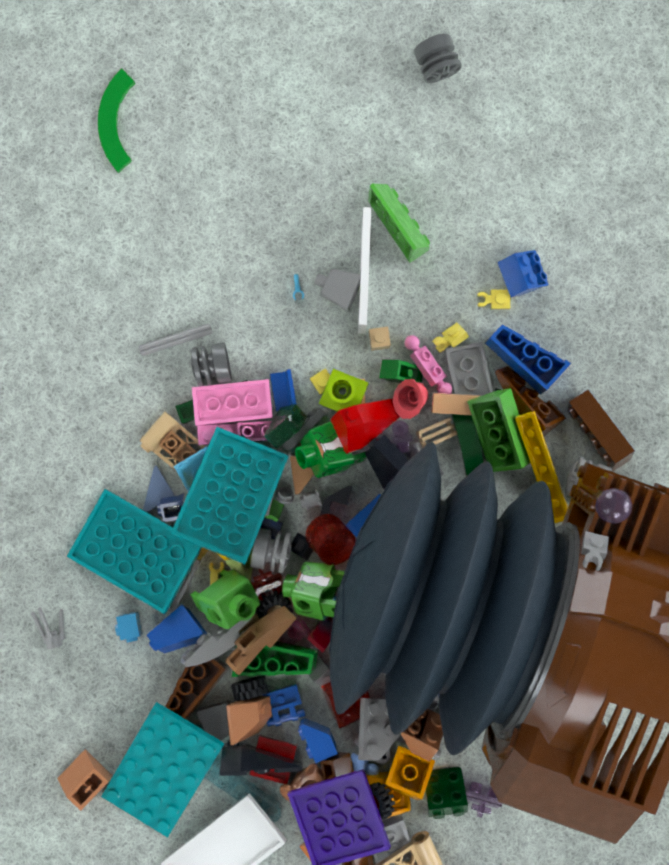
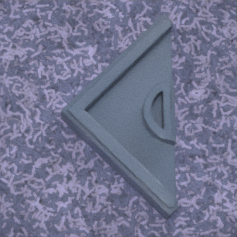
M157 465L153 468L143 510L146 512L156 508L160 504L161 498L175 496Z

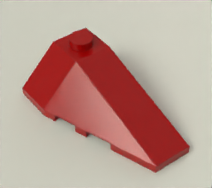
M392 398L341 409L330 420L345 453L348 454L363 449L375 437L399 419L400 416L394 409Z

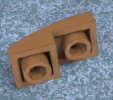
M172 430L159 444L179 463L196 453L190 445Z

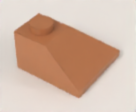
M261 695L248 700L236 701L226 706L230 745H235L260 732L272 716L270 696Z

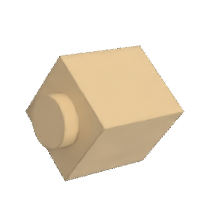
M388 327L369 329L371 351L390 349L391 343Z

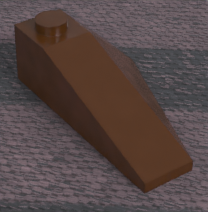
M506 366L495 371L502 389L511 388L519 415L535 411L543 437L566 419L554 403L550 400L545 403L538 397L539 393L535 389L527 388L525 380L511 368Z

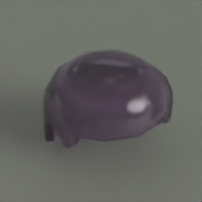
M616 488L602 491L597 497L595 504L598 516L602 520L613 524L625 521L631 514L633 506L629 495L623 490Z

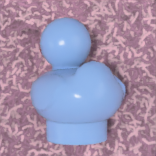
M354 752L352 753L351 759L354 772L364 769L367 775H377L379 773V768L375 763L369 764L368 760H358L359 755Z

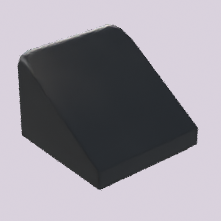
M297 533L292 541L291 551L308 560L317 543Z

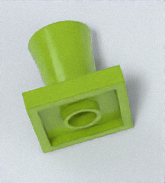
M333 368L319 405L338 412L341 409L361 404L369 382ZM345 388L346 393L341 395L339 391Z

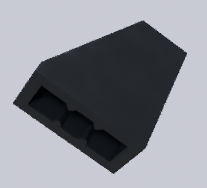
M384 434L379 440L375 437L368 444L370 448L365 452L383 489L397 475L404 464L409 461Z

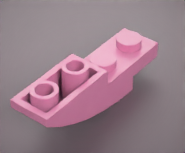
M275 421L197 426L198 446L209 445L216 427L254 442L276 440Z

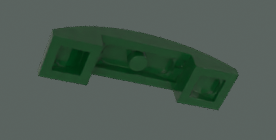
M451 414L462 454L465 475L467 476L484 462L472 415Z

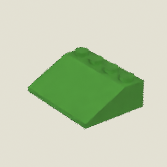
M373 183L369 188L368 202L409 263L429 251L430 241L425 234L422 235L418 230L420 227L417 221L411 219L408 215L409 210L406 205L399 202L396 190L390 188L388 184Z

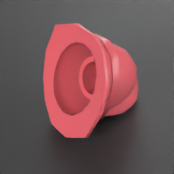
M405 379L395 389L393 405L396 413L402 419H412L418 415L427 402L429 393L423 383L416 382L414 379Z

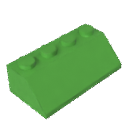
M511 388L493 391L468 400L469 409L486 461L491 464L493 472L523 469L527 466L530 460L515 420L519 413Z

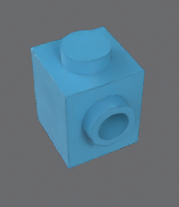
M139 612L116 617L117 625H115L116 635L120 636V640L126 639L127 643L133 642L143 635Z

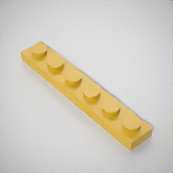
M535 411L515 417L536 480L537 482L544 481L549 487L554 522H563L568 505Z

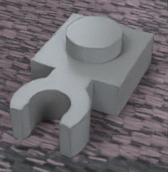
M585 532L581 554L585 555L583 567L587 568L588 562H593L596 564V570H600L603 560H605L607 555L609 537Z

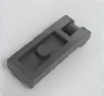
M313 408L307 414L308 420L304 424L300 422L293 429L295 433L290 438L282 440V446L287 450L292 449L326 413L321 408L317 410Z

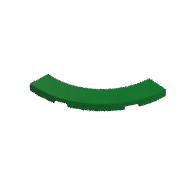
M122 68L115 74L105 89L98 111V133L101 146L107 159L118 174L132 162L123 149L118 136V111L124 97L135 85V81Z

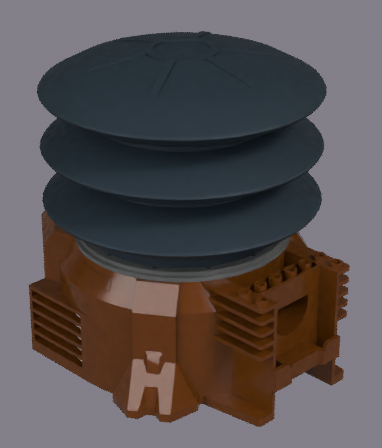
M433 442L428 443L407 461L397 475L387 484L361 527L348 560L336 597L329 647L330 680L335 710L338 714L344 713L369 690L380 673H384L385 699L390 728L397 735L404 732L424 713L438 693H440L439 714L445 747L450 755L462 753L485 730L481 749L492 768L490 785L499 803L616 844L644 812L656 815L669 781V733L658 754L647 769L664 723H669V487L658 483L651 486L585 462L584 466L581 465L578 470L577 477L579 479L577 485H573L570 491V497L572 498L562 525L555 528L549 487L544 481L531 485L507 507L497 520L498 499L491 464L489 462L481 463L458 483L447 499L443 501L441 500V474L436 445ZM586 531L609 537L607 555L599 571L596 570V564L593 562H588L587 568L583 567L585 555L581 554L583 537ZM610 702L617 706L606 727L603 718ZM623 707L630 709L624 726L610 751L605 756ZM637 712L644 714L634 738L619 760ZM651 717L658 719L645 748L634 763Z

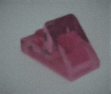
M296 616L297 619L282 634L279 640L280 642L294 645L308 635L311 630L300 616Z

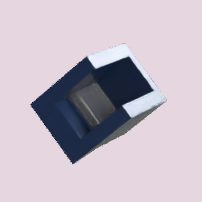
M184 493L178 496L161 498L160 504L157 505L158 515L162 516L163 522L177 520L185 501Z

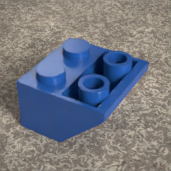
M536 250L514 253L497 262L510 297L521 296L549 285L547 275L543 271L540 257Z
M307 718L300 720L298 732L302 741L306 739V751L310 759L314 758L315 763H318L338 754L337 744L329 727Z

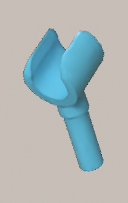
M295 274V291L293 293V298L296 300L295 294L297 292H301L303 300L304 293L303 291H301L299 276L298 274Z

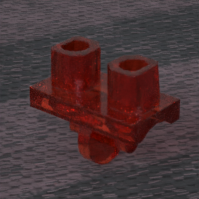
M258 569L260 575L254 576V582H251L260 600H263L261 596H266L265 591L272 589L273 594L274 591H277L278 594L282 592L283 577L281 573L273 575L272 571L264 573L262 569Z

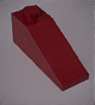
M326 617L324 621L319 620L308 633L307 639L322 653L330 643L333 625L332 617Z

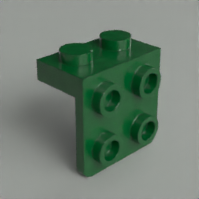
M460 767L432 770L426 787L429 817L441 819L445 815L452 814L458 817L468 812V801L463 773Z

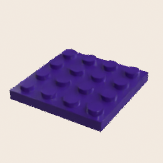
M364 769L288 792V797L312 865H337L390 850L391 845Z

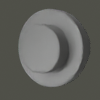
M280 487L275 493V498L281 504H290L294 500L293 491L288 487Z

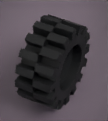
M274 591V595L268 592L267 597L265 595L261 596L263 600L259 599L260 605L256 608L259 620L266 616L268 610L275 605L285 606L293 613L288 597H284L282 592L278 594L277 591Z
M265 676L248 678L231 685L235 701L248 700L269 692Z
M379 782L370 784L372 794L379 802L378 811L380 817L384 820L392 815L391 812L394 811L392 806L395 805V801H391V798H394L393 794L389 795L391 790L389 788L385 789V784L381 785Z

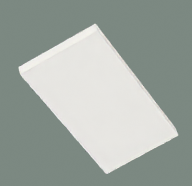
M363 207L358 334H365L367 327L371 207Z
M248 793L162 861L161 865H258L284 845L287 839L251 794Z

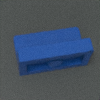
M287 369L285 372L270 374L275 412L295 409L297 404L291 369Z

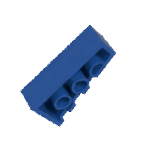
M503 324L485 342L493 352L540 395L547 391L571 364L569 361L557 357L553 352H548L539 347L540 345L530 342L524 336Z

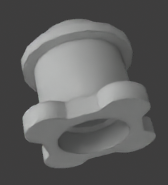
M317 488L313 492H302L303 496L300 497L302 508L306 507L307 511H309V508L322 507Z

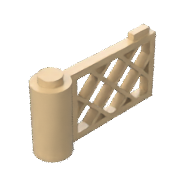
M164 411L140 439L142 443L140 446L148 453L150 451L154 452L175 470L173 466L177 464V460L173 457H165L160 453L163 449L159 445L160 442L171 430L177 433L179 429L186 434V443L188 445L198 444V439ZM188 436H189L194 442H189ZM199 445L201 449L206 447L205 445Z
M427 831L416 833L412 836L411 842L376 864L443 865ZM411 851L410 861H402L404 854Z

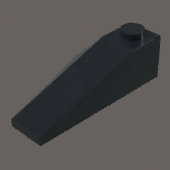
M228 740L222 747L220 776L247 775V772L253 770L258 774H265L270 772V769H274V772L277 773L302 771L303 768L302 762L246 743L230 745V740Z

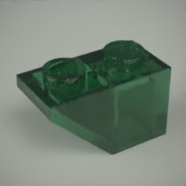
M296 404L280 407L264 437L275 448H279L300 431L307 416Z

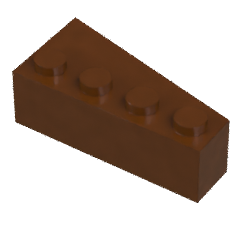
M589 390L569 401V409L567 410L569 415L573 419L576 418L581 431L588 436L593 447L598 451L606 465L612 468V471H615L631 460L635 450Z
M218 657L199 665L185 667L165 707L187 720L230 668Z

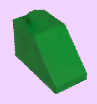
M382 359L379 378L401 383L405 379H414L416 382L422 383L423 374L414 364L401 360Z

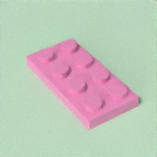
M269 379L192 387L195 426L273 418Z

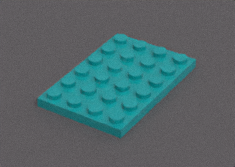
M216 427L171 535L246 564L289 455Z
M104 489L67 557L161 613L166 614L203 547L171 535L172 526L113 492Z
M156 702L101 797L168 838L224 743Z

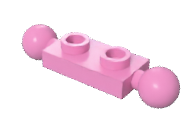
M414 335L408 336L404 342L405 347L408 350H413L414 353L410 357L432 387L437 384L438 393L451 394L452 386L450 383L443 381L447 376L426 346L419 347L420 341L418 337Z

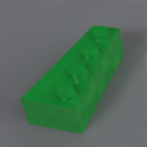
M276 641L271 648L266 645L240 675L232 671V677L311 674L316 668L318 650Z

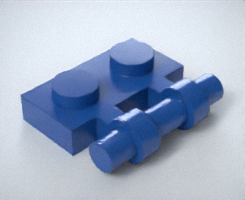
M297 684L276 689L262 695L270 696L273 718L267 721L268 727L273 725L277 727L291 720L293 722L298 721L299 718L306 716L304 709L296 711L295 708L296 705L302 704ZM289 708L290 713L279 715V710Z

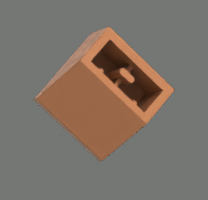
M428 708L401 733L411 753L427 761H430L439 750L443 736L440 714Z
M85 749L57 779L66 797L81 811L110 781L113 775Z

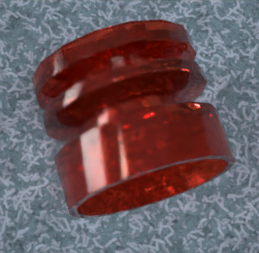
M323 514L316 517L307 527L305 534L309 546L322 562L328 565H338L348 560L356 541L355 536L348 527L333 514Z

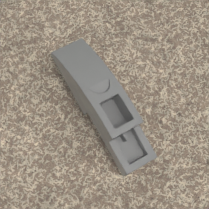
M241 620L230 629L221 627L216 632L217 636L215 638L210 633L207 635L203 634L197 640V645L193 649L189 648L184 652L181 663L185 667L195 666L225 653L235 645L234 642L241 636L238 631L249 620Z

